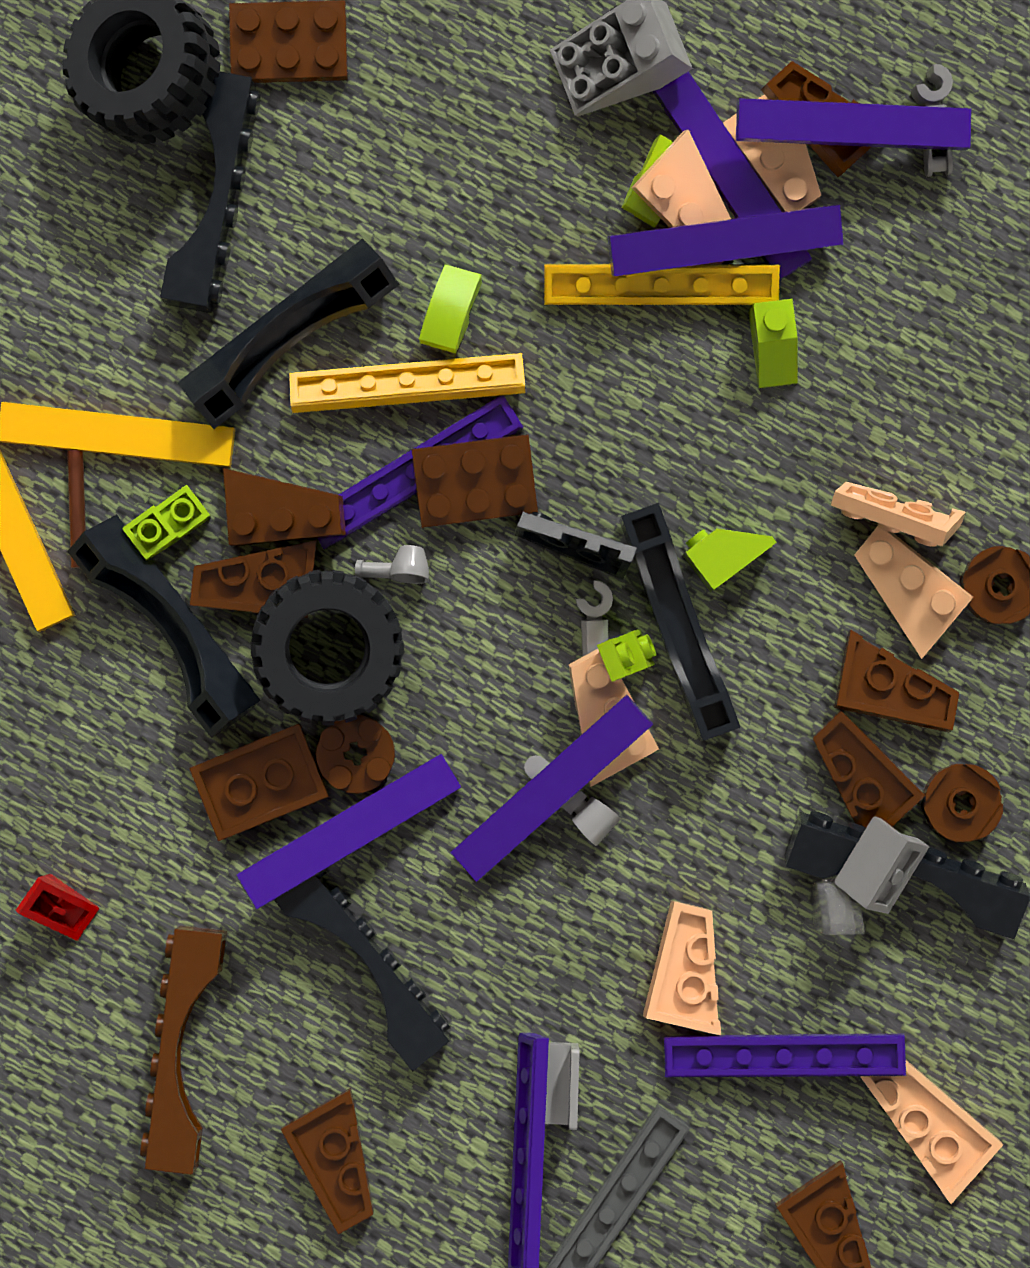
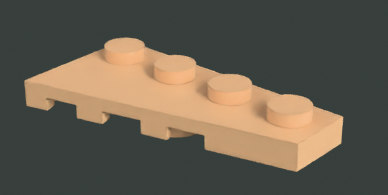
M907 1060L906 1076H860L950 1204L955 1201L1003 1146L998 1138Z

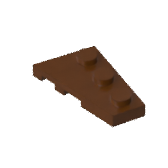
M852 630L848 632L834 708L948 733L953 731L959 698L957 690L918 668L914 669L894 657V654L884 648L879 649L862 639L863 636Z
M842 710L838 711L813 735V740L855 824L867 828L872 818L878 817L890 826H894L925 796Z
M349 1088L281 1127L284 1137L338 1234L374 1214L352 1089Z
M841 1160L775 1203V1205L816 1268H871L856 1216L855 1205L846 1179V1172Z

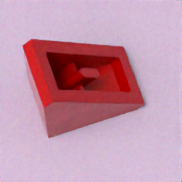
M47 874L37 878L17 907L16 912L78 941L99 910V907L52 874Z

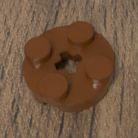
M994 546L979 552L967 563L960 577L961 588L973 596L967 608L977 618L989 624H1010L1020 621L1030 614V556L1027 553L1010 547ZM996 575L1000 579L1007 577L1011 582L1006 587L1009 592L1006 596H1003L1001 592L994 593L992 590V586L995 584L993 578Z
M357 715L356 720L348 723L345 720L335 721L334 725H329L321 733L316 749L318 768L322 776L336 789L348 793L370 791L378 787L389 776L395 762L393 739L389 731L378 721L364 715ZM353 742H357L359 748H366L367 756L361 758V765H354L353 760H346L345 752L350 751V744Z
M951 764L938 770L928 780L923 791L925 796L923 797L921 809L928 824L937 834L956 842H970L986 837L1000 822L1003 814L1001 789L997 780L987 770L973 764ZM965 792L969 793L970 798L968 802L972 805L971 810L962 809L957 813L954 809L956 805L953 801L956 794L962 796Z

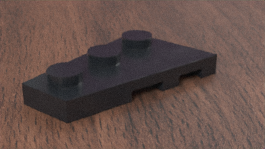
M523 512L515 536L622 580L637 550L636 547L554 522L552 518L539 512H532V514Z

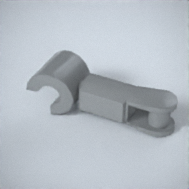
M933 64L926 72L927 80L935 85L936 91L929 90L925 84H919L911 90V94L916 103L921 106L947 107L944 104L941 105V102L952 89V75L946 67ZM923 149L926 177H931L933 172L945 171L946 175L952 174L953 159L951 150H942L943 156L932 157V149Z
M593 580V589L601 595V602L597 606L589 605L585 599H575L577 607L582 613L587 615V620H581L582 657L598 649L597 644L609 640L608 620H602V615L608 612L612 606L613 596L609 587L600 581Z
M531 756L525 762V773L533 779L550 763L541 756ZM579 790L561 807L570 815L573 812L576 813L572 821L583 835L597 846L621 818L613 810L593 797L586 802L587 796Z

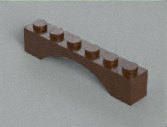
M179 926L175 928L174 934H169L167 937L165 957L171 958L169 974H163L160 988V997L166 998L164 1013L158 1014L155 1028V1037L161 1038L160 1051L153 1054L150 1068V1076L156 1077L154 1093L149 1092L145 1108V1116L151 1117L149 1133L144 1132L140 1148V1156L146 1157L145 1169L193 1175L198 1168L203 1127L194 1114L185 1092L181 1071V1048L186 1023L196 1001L207 985L223 970L227 931Z

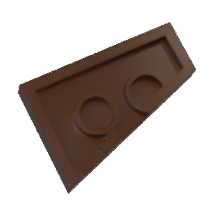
M793 61L785 66L761 89L769 100L858 103L854 99L849 102L833 92L830 84ZM808 144L837 177H840L871 148L867 146Z
M223 468L229 546L346 535L343 496Z
M316 540L194 566L190 605L259 613L261 607L269 599V596L277 588L279 589L286 584L287 580L313 571Z

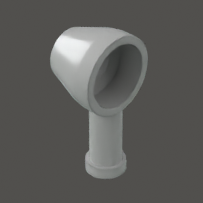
M404 545L399 547L392 563L357 560L355 575L362 579L390 578L400 583L423 584L429 581V566L422 547Z

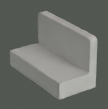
M873 817L835 879V884L865 909L889 914L929 846L919 838L899 833L881 818Z
M549 1042L545 1124L568 1125L569 1130H577L580 1052L578 1043Z

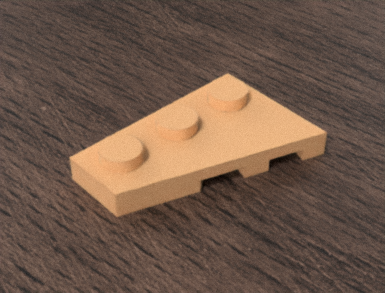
M762 95L758 98L769 100L765 95ZM736 114L723 122L782 212L805 209L820 199L821 192L806 144L736 141Z
M684 130L631 187L669 227L731 219L689 130ZM724 261L708 264H722Z
M845 482L835 491L831 506L841 509V513L849 518L869 519L877 522L878 527L884 531L907 533L915 536L914 539L918 543L930 547L943 546L960 528L966 513L965 511L953 508L950 515L935 512L931 508L932 503L921 500L905 502L904 504L897 502L898 498L892 493Z
M878 526L854 554L921 659L973 599V596L894 533L884 531Z
M598 649L569 664L575 707L582 735L624 696L628 695L631 699L632 697L622 678L614 682L611 681ZM649 729L589 781V786L596 785L659 750Z
M671 900L643 1012L645 1018L721 1036V1026L717 1011V1000L719 998L718 985L715 983L714 959L716 957L711 910Z

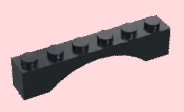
M220 72L219 77H214L213 83L217 87L213 98L208 96L204 104L207 109L202 114L208 125L214 145L216 164L214 189L208 209L197 230L183 247L167 259L160 298L166 305L211 314L213 303L219 304L222 297L223 281L218 280L221 265L227 266L229 262L231 244L226 242L228 228H235L237 222L238 205L233 203L236 190L242 191L244 186L246 169L241 167L243 152L249 153L251 150L253 130L248 129L251 115L258 114L261 98L260 92L256 91L252 77Z
M362 238L177 383L211 427L215 429L245 406L253 389L263 375L293 345L333 320L354 312L369 309L400 284L383 259Z
M659 503L622 515L619 520L627 544L637 548L633 561L699 741H705L741 728L728 691L698 621Z
M118 515L84 531L67 552L91 583L106 588L129 601L146 615L162 633L173 650L181 668L186 687L187 707L208 735L213 738L243 718L261 700L255 694L250 684L245 681L231 663L226 653L221 650L207 632L202 622L197 619L183 601L178 591L173 588L159 570L154 560L150 558L146 561L122 530L125 524Z
M799 811L785 851L786 867L822 879L840 873L866 827L855 823H849L847 827L833 822V819L824 813L811 811L810 814ZM929 847L912 875L932 883L951 896L966 911L976 928L1015 940L1030 901V893L1023 879L1006 871H1001L1000 875L986 871L983 865L972 860L963 859L961 863L948 859L947 855L942 851Z
M325 869L274 899L286 916L306 920L328 929L344 940L363 959L373 974L383 997L387 1017V1041L412 1072L450 1042L451 1035L448 1033V1030L452 1026L438 1009L433 1012L430 1011L422 1001L426 994L413 978L408 981L405 980L397 970L402 965L388 947L384 950L379 948L372 939L377 934L368 921L362 916L357 920L347 908L352 903L346 894L338 886L332 889L323 879V876L327 873Z

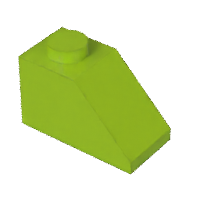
M793 299L753 303L748 313L758 389L797 384L798 337Z
M703 529L686 542L689 550L683 554V557L707 589L712 592L777 542L772 536L724 529H715L708 535L705 529Z

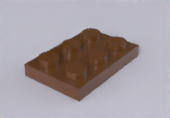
M345 0L229 3L231 74L252 77L254 83L348 80Z
M529 434L411 449L422 528L522 515L523 512L528 514L538 512Z
M300 723L189 768L218 841L329 797Z

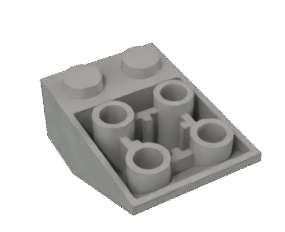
M626 0L550 49L574 115L577 117L658 90L693 69L668 5L663 0Z

